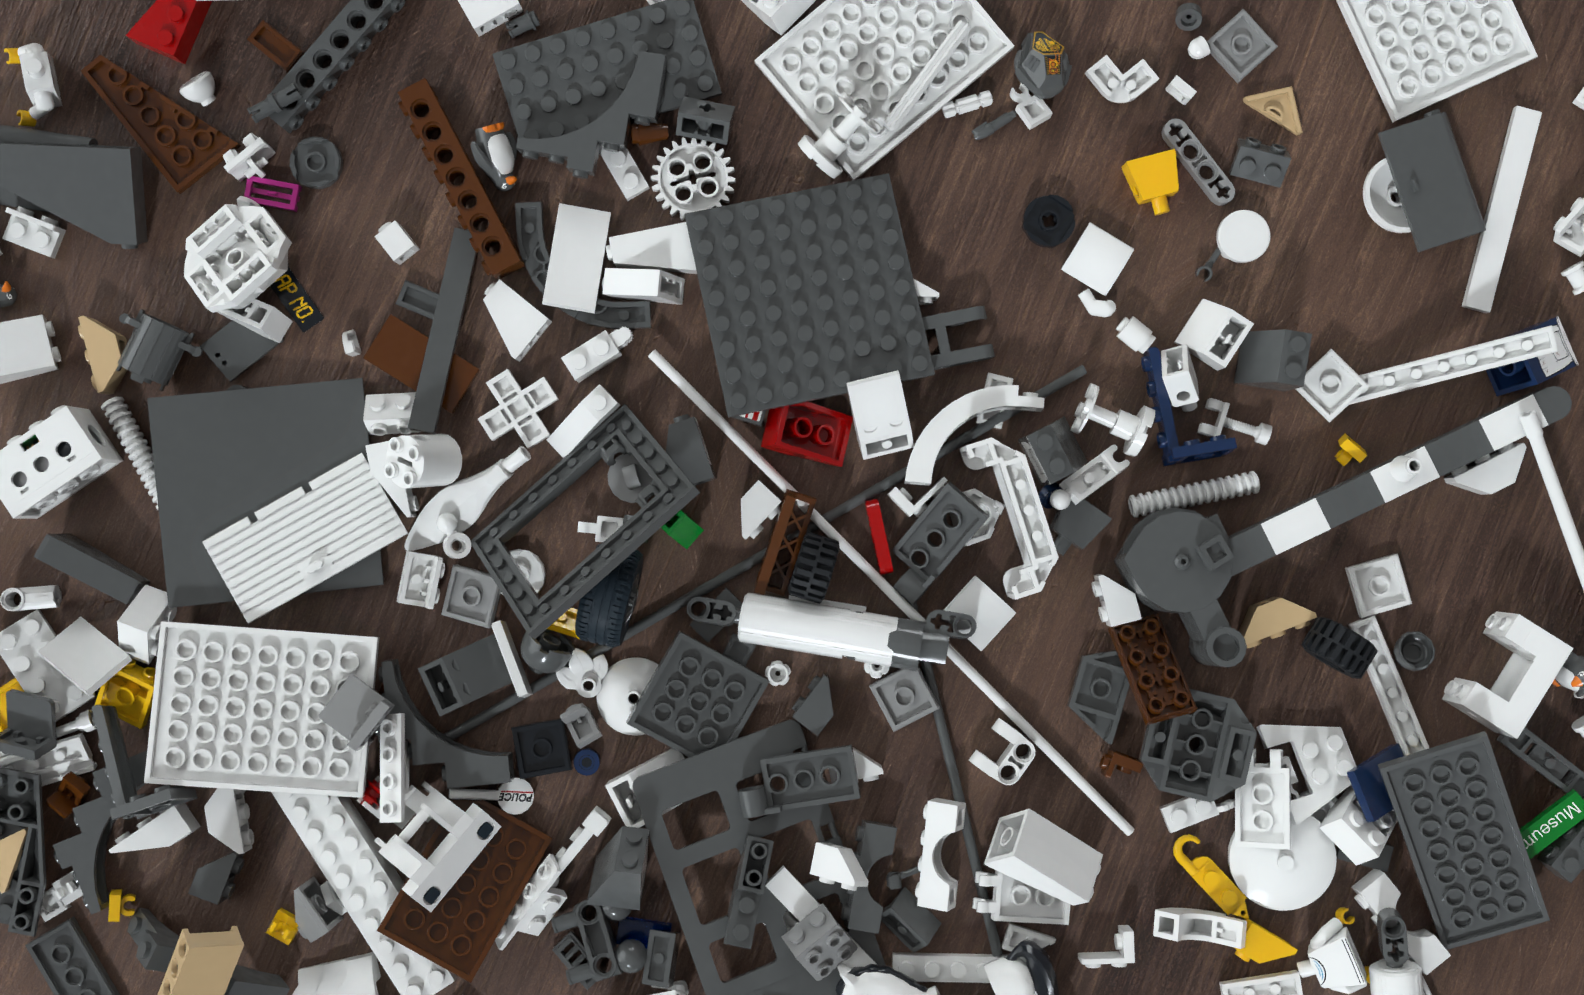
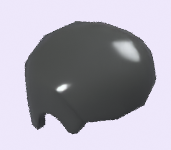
M1412 631L1406 632L1395 642L1393 653L1401 667L1407 670L1418 671L1428 668L1433 662L1435 647L1432 640L1422 632Z

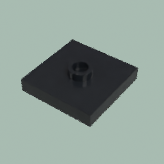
M561 718L513 726L511 728L520 779L573 769L566 726Z

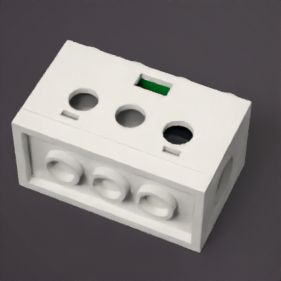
M62 405L55 408L51 412V416L46 420H40L30 425L29 431L25 434L17 435L8 440L7 446L0 450V500L13 519H38L124 460L89 409Z

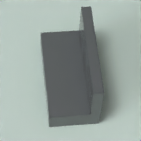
M903 887L894 901L883 908L881 921L915 953L929 944L942 923L926 907L917 906L918 899L906 887Z
M650 930L642 984L663 988L673 986L681 932Z

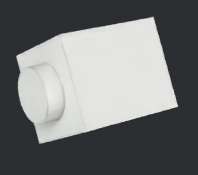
M396 221L392 223L387 222L382 225L378 230L379 233L374 236L392 260L399 265L420 250L405 229Z

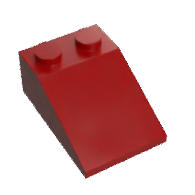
M808 401L769 409L761 447L790 456L842 467L853 417Z

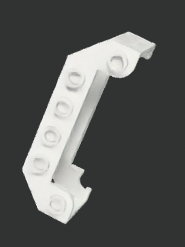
M992 437L959 448L963 462L968 468L979 470L989 466L993 467L1024 564L1013 567L1005 572L1003 585L1007 597L1016 600L1041 592L1052 567L1055 566L1059 557L1026 455L1013 450Z

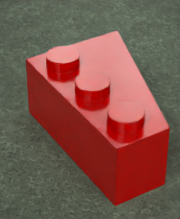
M156 0L125 36L137 45L186 64L212 1Z

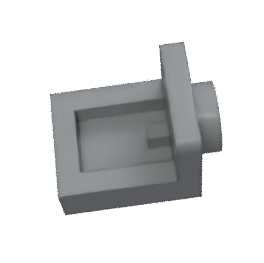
M583 703L571 705L566 709V712L560 715L561 720L567 724L576 746L580 749L603 736L591 710Z

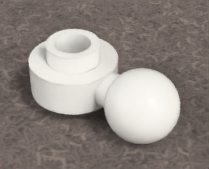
M443 513L437 519L438 529L447 535L443 542V550L450 558H464L471 550V541L467 535L456 531L458 525L456 516L452 513ZM454 541L459 543V549L456 551L452 548Z

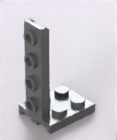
M103 705L92 706V721L97 728L99 736L98 746L103 753L106 764L105 774L110 781L112 789L111 799L116 805L115 808L109 809L112 820L121 817L123 819H131L135 816L137 819L197 799L195 788H184V786L179 785L171 787V785L157 787L154 789V794L148 796L145 793L137 795L116 708Z

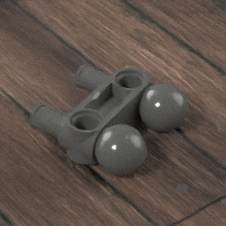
M587 900L575 904L573 911L551 918L555 933L578 926L587 954V963L566 970V977L570 985L591 978L599 982L623 972L629 974L637 973L644 967L647 959V949L644 944L636 939H626L617 947L610 921L616 922L625 919L630 914L631 909L592 905L595 907L597 914L591 921L586 916V910L591 905L587 904ZM604 957L609 958L612 962L609 972H604L601 968V961Z

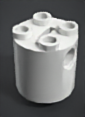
M446 434L401 435L389 440L384 474L399 487L446 486L458 478L462 468V454L459 445L451 436Z

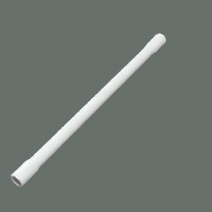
M1535 410L1527 411L1520 414L1519 417L1526 437L1529 439L1584 591V549L1545 443Z

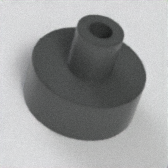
M1185 3L1178 7L1175 15V22L1178 28L1184 31H1191L1200 26L1202 22V9L1199 5Z

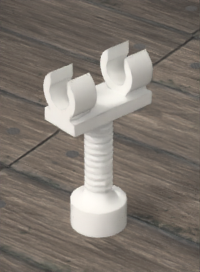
M1213 398L1207 399L1205 408L1219 412L1215 426L1200 423L1197 433L1214 437L1220 435L1222 428L1225 427L1248 435L1250 434L1254 437V442L1262 445L1268 443L1272 433V425L1261 422L1259 426H1252L1244 422L1232 420L1226 417L1230 403Z

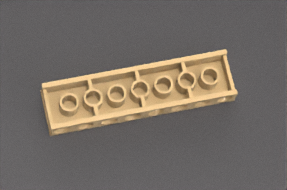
M232 926L230 931L189 933L188 928L182 929L158 995H225L244 947L238 927Z

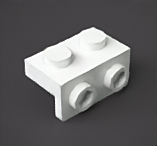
M1579 197L1573 203L1570 209L1571 213L1566 218L1562 216L1553 228L1555 231L1553 241L1581 257L1584 254V198Z
M416 392L366 395L363 421L368 433L377 436L419 433L420 431L408 429Z
M406 551L396 602L433 610L434 604L438 603L440 597V589L437 587L439 578L443 577L445 571V563H442L443 558L437 555Z

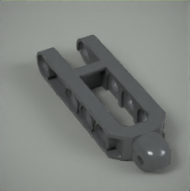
M985 306L970 307L922 317L925 330L933 329V331H936L940 354L931 356L934 370L995 357L993 344L950 351L946 328L961 326L966 322L979 319L986 320Z

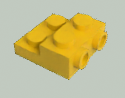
M132 659L131 662L100 687L95 705L114 706L119 719L142 729L147 724L152 709L156 669L152 667L143 668L136 664L135 659Z

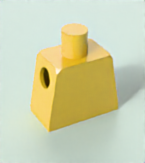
M1175 149L1126 161L1122 166V171L1137 203L1140 205L1151 202L1155 216L1169 212L1170 208L1167 198L1174 196L1179 191Z

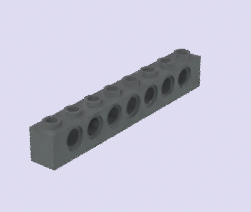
M350 0L272 91L275 94L295 83L299 89L297 91L301 92L303 98L298 99L294 107L289 108L287 105L282 108L283 111L281 113L275 112L269 115V117L289 134L293 130H297L303 124L307 113L318 107L321 102L320 98L325 92L332 90L336 86L338 77L353 66L357 55L368 49L372 42L371 39L375 34L386 28L388 19L394 12L397 13L403 8L405 0H383L382 6L378 9H373V4L378 0ZM366 20L362 28L356 29L358 21ZM349 39V43L345 48H339L342 40ZM326 59H332L329 67L322 68V64ZM315 78L313 86L305 88L307 80Z

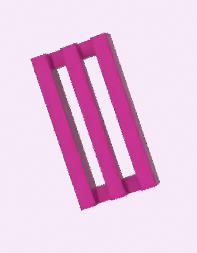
M252 176L249 179L247 178L244 197L250 198L262 206L297 212V202L300 200L299 192H301L302 187L298 184ZM253 184H262L293 191L292 195L254 188ZM254 193L291 201L290 204L251 197V194Z

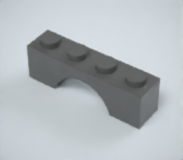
M862 820L861 826H857L855 841H858L857 852H854L866 877H868L871 867L877 860L893 854L897 828L894 825ZM857 887V891L846 889V894H849L847 905H843L841 920L844 921V925L848 929L879 934L883 906L871 897L868 887Z

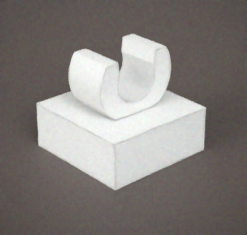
M73 871L52 883L55 894L59 900H62L65 906L83 896L80 885L74 880Z

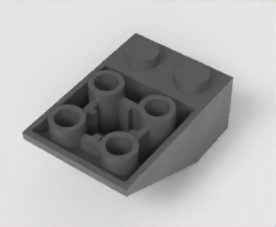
M495 634L418 668L439 716L512 683Z

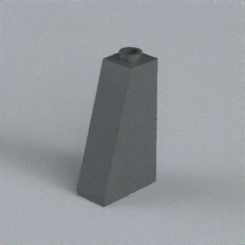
M71 533L46 534L33 556L125 604H131L144 585H148L150 580Z

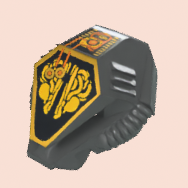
M1044 32L1027 33V36L1021 43L1022 50H1018L1014 59L1015 74L1018 80L1039 99H1050L1062 92L1066 86L1072 65L1068 61L1065 47Z

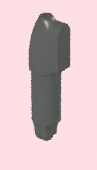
M1012 110L1009 113L1002 114L990 123L984 122L972 130L974 139L980 140L989 137L995 131L1011 122L1016 117L1017 112Z

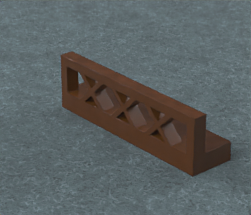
M786 489L754 585V593L764 595L765 591H769L778 595H785L816 503V498ZM796 499L809 503L807 511L796 517L793 511ZM804 518L803 523H802V526H801V524L799 523V520H801V519ZM796 523L800 531L799 535L788 541L785 535L786 528ZM796 542L795 547H794V550H793L792 547H791V544H793V543ZM788 547L792 555L791 559L780 565L777 559L778 552ZM788 566L787 571H786V574H785V572L783 571V568H785V567ZM780 571L784 579L781 588L768 584L771 574Z

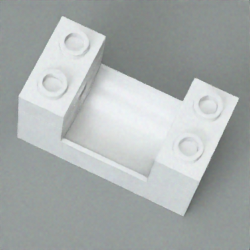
M1496 611L1495 614H1492L1487 619L1483 634L1513 652L1507 664L1490 690L1477 682L1455 677L1454 680H1451L1446 685L1442 700L1493 732L1518 739L1573 648L1520 614Z

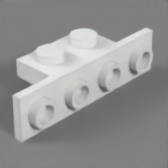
M405 713L388 714L380 724V823L405 822V794H409V757L407 751L409 741H405Z
M549 853L530 878L495 939L499 950H504L517 931L539 936L567 899L564 890L551 887L562 873L553 854Z

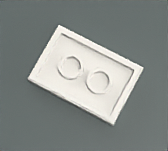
M79 617L38 651L42 658L88 696H91L132 661L126 652L82 617Z

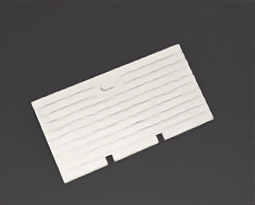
M363 453L308 482L312 491L305 493L301 486L254 512L258 521L253 524L247 516L202 541L247 623L255 621L408 534L382 486L370 472L369 463Z

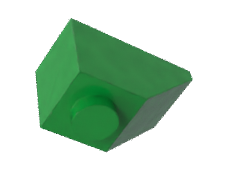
M682 509L661 527L685 549H688L704 531Z

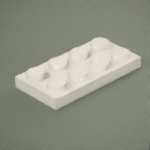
M37 609L0 632V655L24 692L50 698L54 701L57 722L97 695L95 692L91 696L85 694L40 656L38 651L57 635L42 612Z

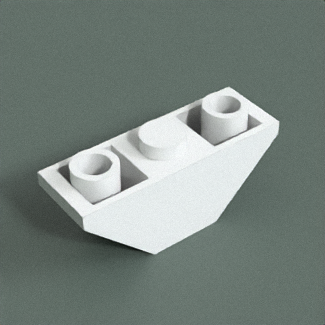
M1512 442L1491 455L1487 454L1475 460V463L1469 466L1464 465L1452 471V474L1445 477L1444 480L1447 484L1480 495L1493 494L1515 483L1527 447L1525 443L1513 444Z
M217 788L204 806L208 833L237 854H243L252 849L254 843V834L249 829L248 824L250 809L248 804L245 803V790Z

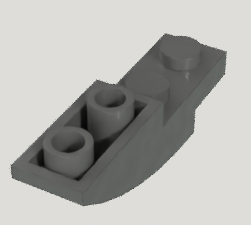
M749 835L746 838L728 908V922L723 944L751 949L761 895L764 894L774 841Z

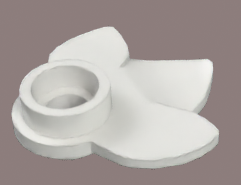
M575 648L569 661V667H563L556 672V676L565 688L575 689L581 696L592 698L601 690V680L608 672V662L604 654L591 659L585 651ZM591 681L594 685L593 688L586 689L584 682Z

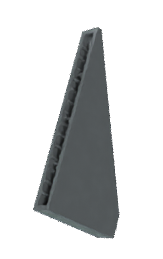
M0 141V187L110 244H121L122 249H137L139 244L148 242L141 147Z

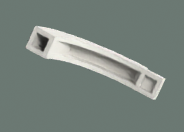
M1001 385L976 390L953 401L929 422L916 441L906 469L904 484L931 485L933 467L940 449L949 436L965 422L984 413L998 410L1041 412L1044 409L1045 398L1038 397V393L1023 392L1022 396H1018L1019 385Z

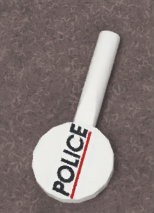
M515 777L511 782L502 783L498 790L449 788V799L498 801L501 809L505 812L516 815L522 814L529 809L533 803L534 792L530 783Z

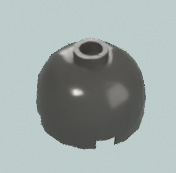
M546 629L535 640L525 632L521 641V655L525 663L529 665V669L534 673H555L565 667L570 661L573 650H575L573 643L563 634H560V639L550 634L551 630Z

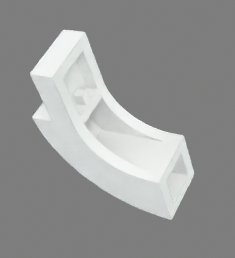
M1160 908L1155 909L1153 936L1177 942L1181 940L1208 941L1242 949L1245 948L1247 921L1228 917L1225 913L1209 910Z

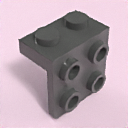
M15 689L6 693L8 728L0 732V752L35 761L57 747L55 703L50 698Z

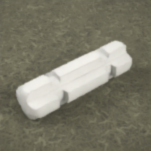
M987 90L980 92L978 96L973 94L957 99L954 103L950 101L943 106V114L945 118L955 116L956 113L960 115L977 110L980 106H990L993 103L992 94Z

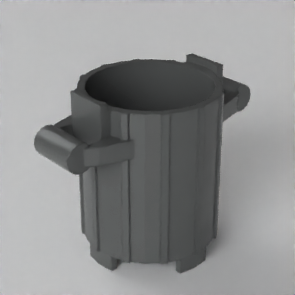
M140 309L136 319L128 313H123L119 316L121 323L129 324L135 328L118 361L116 371H121L122 367L131 371L130 379L141 384L143 382L151 384L154 381L162 384L159 390L164 391L185 350L195 357L203 355L204 351L200 346L191 344L196 335L195 333L190 334L172 324L146 314L143 309Z

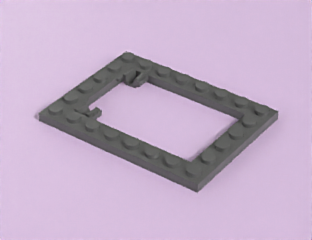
M624 404L471 540V545L528 635L535 640L700 492L630 408ZM621 452L624 455L627 453L629 456L633 454L653 479L651 481L652 484L646 486L635 500L641 509L540 598L505 546V543L601 458L609 466H613L616 463L614 460L616 453ZM655 495L652 500L647 502L649 496Z

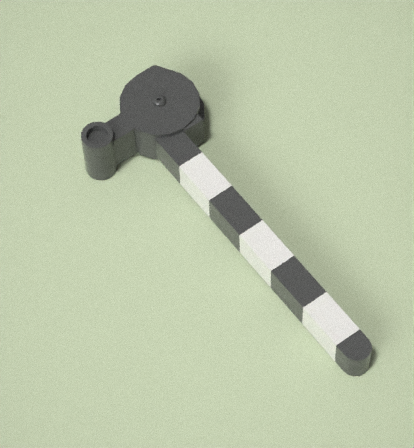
M1551 386L1528 393L1398 455L1418 458L1423 463L1421 472L1410 481L1400 482L1393 478L1390 472V464L1394 459L1392 458L1230 536L1227 535L1217 514L1204 517L1194 510L1174 507L1152 512L1133 526L1114 562L1125 585L1136 594L1139 602L1156 611L1179 614L1190 636L1188 647L1190 655L1195 661L1208 666H1236L1243 660L1246 654V641L1239 631L1230 627L1217 600L1222 595L1232 576L1525 437L1526 434L1519 417L1524 412L1535 410L1542 428L1563 419L1571 410V397L1565 389L1558 386ZM1221 534L1234 558L1213 571H1208L1195 547L1213 536Z

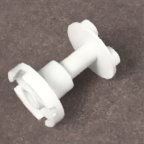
M845 91L839 96V99L850 113L833 131L828 128L817 141H814L808 135H804L798 142L801 150L810 159L813 158L817 162L816 165L834 179L843 172L836 159L848 147L845 141L861 124H864L875 134H878L882 129L872 117L868 119L871 114L861 104L854 106L855 100Z
M1090 383L1085 393V398H1087L1085 403L1080 402L1074 416L1076 419L1073 422L1071 431L1079 434L1087 420H1093L1109 427L1110 434L1125 439L1124 454L1132 457L1137 456L1148 437V434H1146L1148 427L1151 428L1154 422L1155 410L1144 405L1136 416L1123 410H1119L1117 413L1095 405L1099 386Z

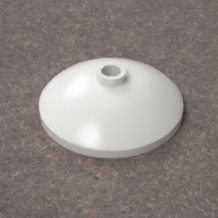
M1385 158L1375 164L1365 178L1363 185L1364 205L1370 217L1380 227L1394 233H1410L1411 230ZM1391 194L1395 196V202L1392 201Z
M631 657L620 660L608 668L607 674L601 680V690L596 695L602 718L614 730L632 736L645 734L626 723L636 703H632L629 700L630 694H636L640 698L659 665L656 662L646 658Z

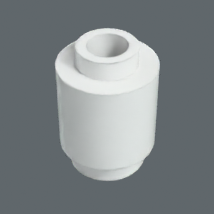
M1134 316L1130 319L1125 317L1116 327V330L1119 331L1116 337L1135 352L1139 351L1143 354L1156 339L1152 335L1153 331Z

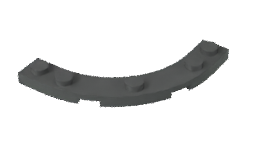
M515 203L516 231L520 254L531 279L544 294L550 255L544 236L543 203ZM597 299L595 314L559 308L571 317L597 327L620 329L622 326L629 329L652 328L650 301L611 302Z

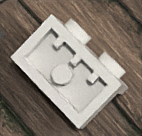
M20 206L17 207V210L7 207L5 212L12 215L2 239L55 259L66 232L65 229L57 227L58 221L43 215L41 220L33 217V211Z

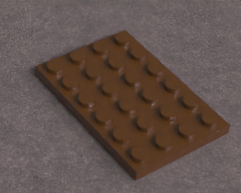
M454 799L452 803L464 812L467 811L472 803L476 804L502 827L432 912L424 908L401 888L377 931L471 983L552 838L485 800ZM439 824L421 855L428 859L450 832Z

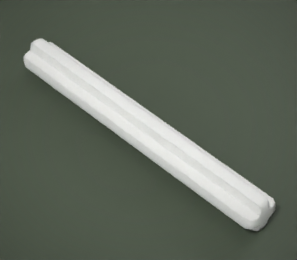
M958 21L884 121V126L892 132L897 130L970 31V26L966 22Z

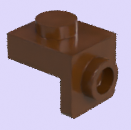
M70 771L63 777L58 790L46 800V804L62 818H67L73 813V808L84 804L91 787L84 778Z

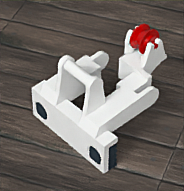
M377 776L372 782L368 779L366 780L368 787L365 789V796L363 799L358 798L356 801L380 819V777ZM424 781L421 786L425 788L424 790L429 795H424L411 785L409 787V794H405V822H393L400 829H403L409 821L410 823L399 836L394 834L387 844L379 837L374 841L382 847L379 853L410 878L402 890L428 911L432 912L502 826L474 803L464 812ZM431 819H434L450 833L430 857L425 859L407 842L425 821L428 823Z

